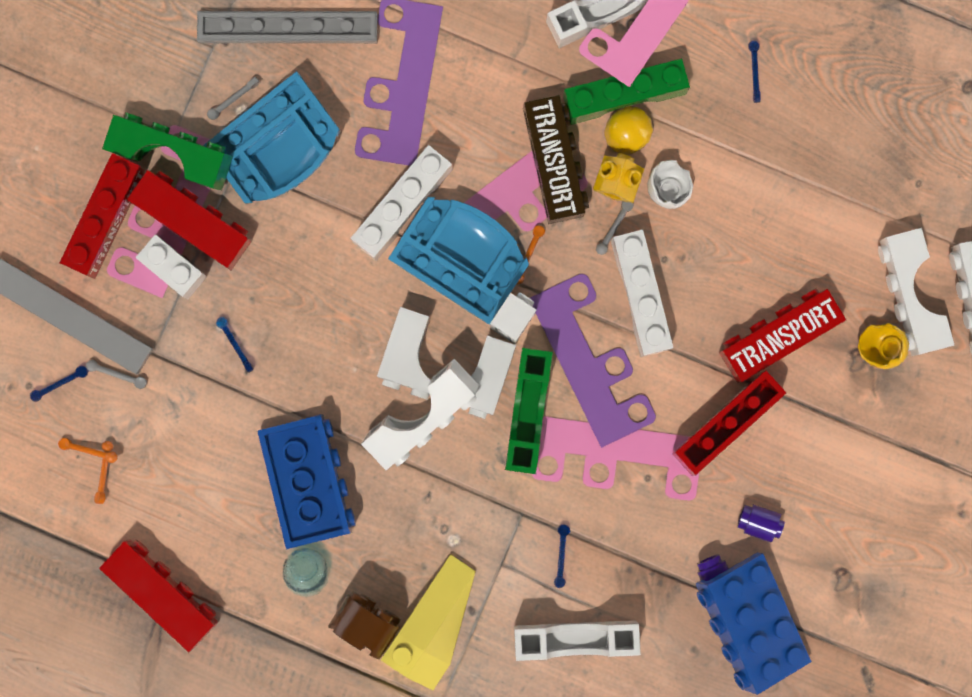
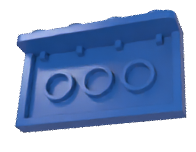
M319 414L314 417L258 430L259 441L286 550L351 534V527L356 526L352 508H346L344 497L349 496L345 479H339L336 467L341 466V461L337 448L332 449L329 438L334 437L330 419L325 420L324 415Z
M757 552L709 581L700 580L696 583L699 591L697 592V598L710 615L709 624L713 632L719 636L723 644L721 647L722 653L726 660L732 664L735 671V682L742 690L758 695L811 663V659L763 553Z

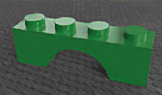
M681 58L643 68L630 87L615 77H609L564 89L563 99L568 107L570 125L600 118L611 111L643 102H661L686 95L690 85Z
M125 112L124 117L113 115L102 147L103 150L128 159L141 161L151 150L159 147H169L181 159L185 179L212 189H223L233 159L232 155L224 153L226 147L209 141L207 146L196 143L198 137L181 131L179 137L169 134L170 127L153 122L152 126L149 127L141 124L142 117Z
M522 348L505 465V470L536 474L553 352Z

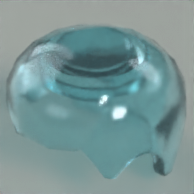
M303 548L293 551L288 555L283 564L282 576L284 583L291 592L298 596L307 598L319 594L328 583V565L326 560L316 550Z

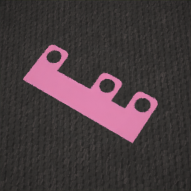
M648 0L620 42L602 30L595 28L589 32L580 45V54L630 87L689 0ZM600 37L607 42L608 49L603 56L596 57L589 52L588 44L591 39Z
M177 125L170 127L169 134L174 135L181 131L198 137L196 143L204 145L210 140ZM161 147V151L164 154L181 161L179 156L169 147ZM183 168L175 189L181 192L183 187L199 197L196 203L203 207L210 188L185 179ZM134 206L128 219L129 228L151 238L157 235L182 255L187 240L156 219L152 226L148 228L140 227L136 222V214L141 209ZM117 248L107 267V273L113 278L163 298L168 284L137 260V253L125 248ZM121 256H129L134 261V269L128 275H121L115 269V262Z
M532 151L464 203L479 209L494 220L508 211L523 231H531L546 219L545 208L532 193V191L539 187ZM583 174V179H579L581 191L588 185V181ZM524 204H533L537 207L538 217L534 222L526 223L521 220L519 210Z
M543 416L538 463L541 458L551 456L557 461L558 468L554 474L547 476L539 471L537 463L536 474H532V476L537 480L551 482L561 480L565 453L586 456L583 483L588 487L609 489L613 486L617 460L668 467L665 487L666 495L669 498L690 501L696 497L699 473L696 476H691L672 455L676 449L690 438L689 436L637 430L601 448L588 422ZM596 463L606 465L609 470V476L604 482L597 483L590 477V468ZM682 474L690 478L692 486L689 492L678 494L674 491L672 481L677 475Z

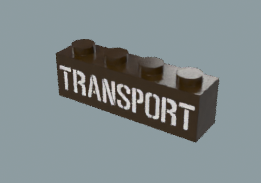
M560 95L524 102L523 113L548 225L584 217L585 209L589 208L586 191L580 190L578 180L583 179L580 162H574L572 150H576V143L573 132L568 133L565 121L570 120L567 104H561Z

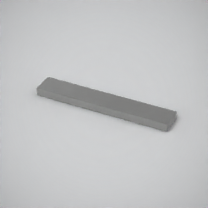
M197 11V42L377 44L378 14L377 11Z
M0 258L1 295L136 375L140 373L153 348Z

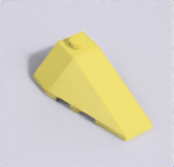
M450 554L382 656L381 661L406 678L434 690L451 664L476 571Z

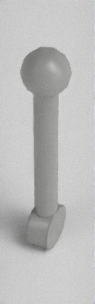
M257 77L252 78L247 85L217 108L209 109L207 112L208 118L211 120L217 119L221 111L250 89L258 86L260 81Z
M622 202V210L603 242L596 246L598 254H606L608 243L626 213L633 209V203Z
M89 360L86 363V368L90 372L99 371L134 383L135 387L143 389L147 385V380L144 377L135 378L98 365L95 360Z

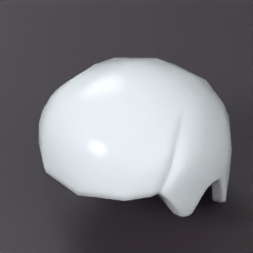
M676 160L661 161L653 168L647 182L648 193L651 199L666 209H676L685 204L691 198L694 187L689 170L680 167Z

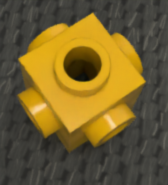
M618 153L617 157L604 156L593 190L611 200L633 203L644 168L635 164V159L626 154Z

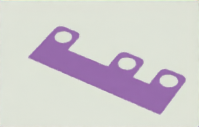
M408 0L381 1L378 24L384 28L406 32L397 81L372 77L368 79L365 88L364 104L367 107L392 111L389 130L361 128L358 131L355 145V154L358 157L411 166L417 159L443 6ZM391 4L399 5L403 10V17L397 23H390L384 17L386 7ZM377 84L385 85L389 90V98L383 103H376L370 97L372 87ZM368 134H374L380 139V148L375 153H367L361 146L362 139Z
M578 274L531 297L530 299L534 301L533 308L536 309V315L601 448L652 424L655 421L656 415L645 395H637L617 405L609 389V386L632 375L633 368L624 350L616 348L594 358L572 312L594 302L596 299V292L588 276ZM581 282L587 286L588 296L586 299L574 301L570 297L569 288L573 283ZM610 357H619L625 364L624 371L618 376H612L606 371L605 364ZM634 403H641L647 408V417L642 422H633L628 416V409Z

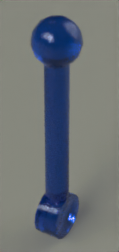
M751 41L748 44V49L751 51L753 103H760L761 94L759 91L757 51L760 49V45L757 41Z
M224 317L218 318L216 326L223 330L245 369L250 373L254 368L227 327V319Z
M79 366L69 376L40 391L33 390L30 393V399L38 402L43 395L78 377L85 378L89 371L85 366Z
M565 524L558 527L560 546L557 577L554 579V585L557 588H563L566 584L563 572L566 536L570 533V528Z

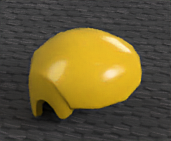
M632 106L617 110L608 119L604 130L607 144L615 152L626 155L633 154L644 148L650 142L653 133L651 118L643 109Z
M890 323L870 325L859 337L858 350L861 358L871 366L878 369H891L899 366L906 359L909 341L904 331Z

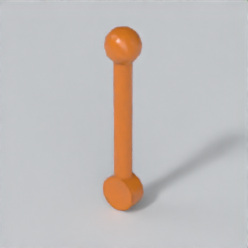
M536 226L533 229L534 236L524 259L527 258L528 262L539 238L545 234V229L542 226ZM524 275L521 276L517 284L523 283Z
M62 438L58 442V446L62 450H77L105 458L109 463H114L118 459L117 454L113 451L106 453L74 444L68 438Z
M105 441L102 443L101 448L104 452L108 453L113 450L114 446L111 441ZM105 458L102 459L98 492H96L94 497L96 504H103L105 502L104 488L108 462Z

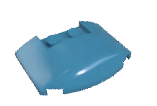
M296 71L210 139L209 142L226 147L224 153L233 156L226 178L243 202L248 204L253 203V201L276 198L304 182L327 158L334 145L336 136L338 137L340 129Z
M427 197L388 259L464 310L490 325L528 267L529 262L527 258L523 259L514 237L489 215L459 201L434 200L435 197Z

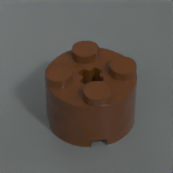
M352 591L351 595L348 594L329 623L328 628L334 629L333 632L358 650L361 651L366 647L371 650L369 656L380 659L399 630L400 626L398 624L401 619L388 610L375 609L376 602L362 593L359 595Z

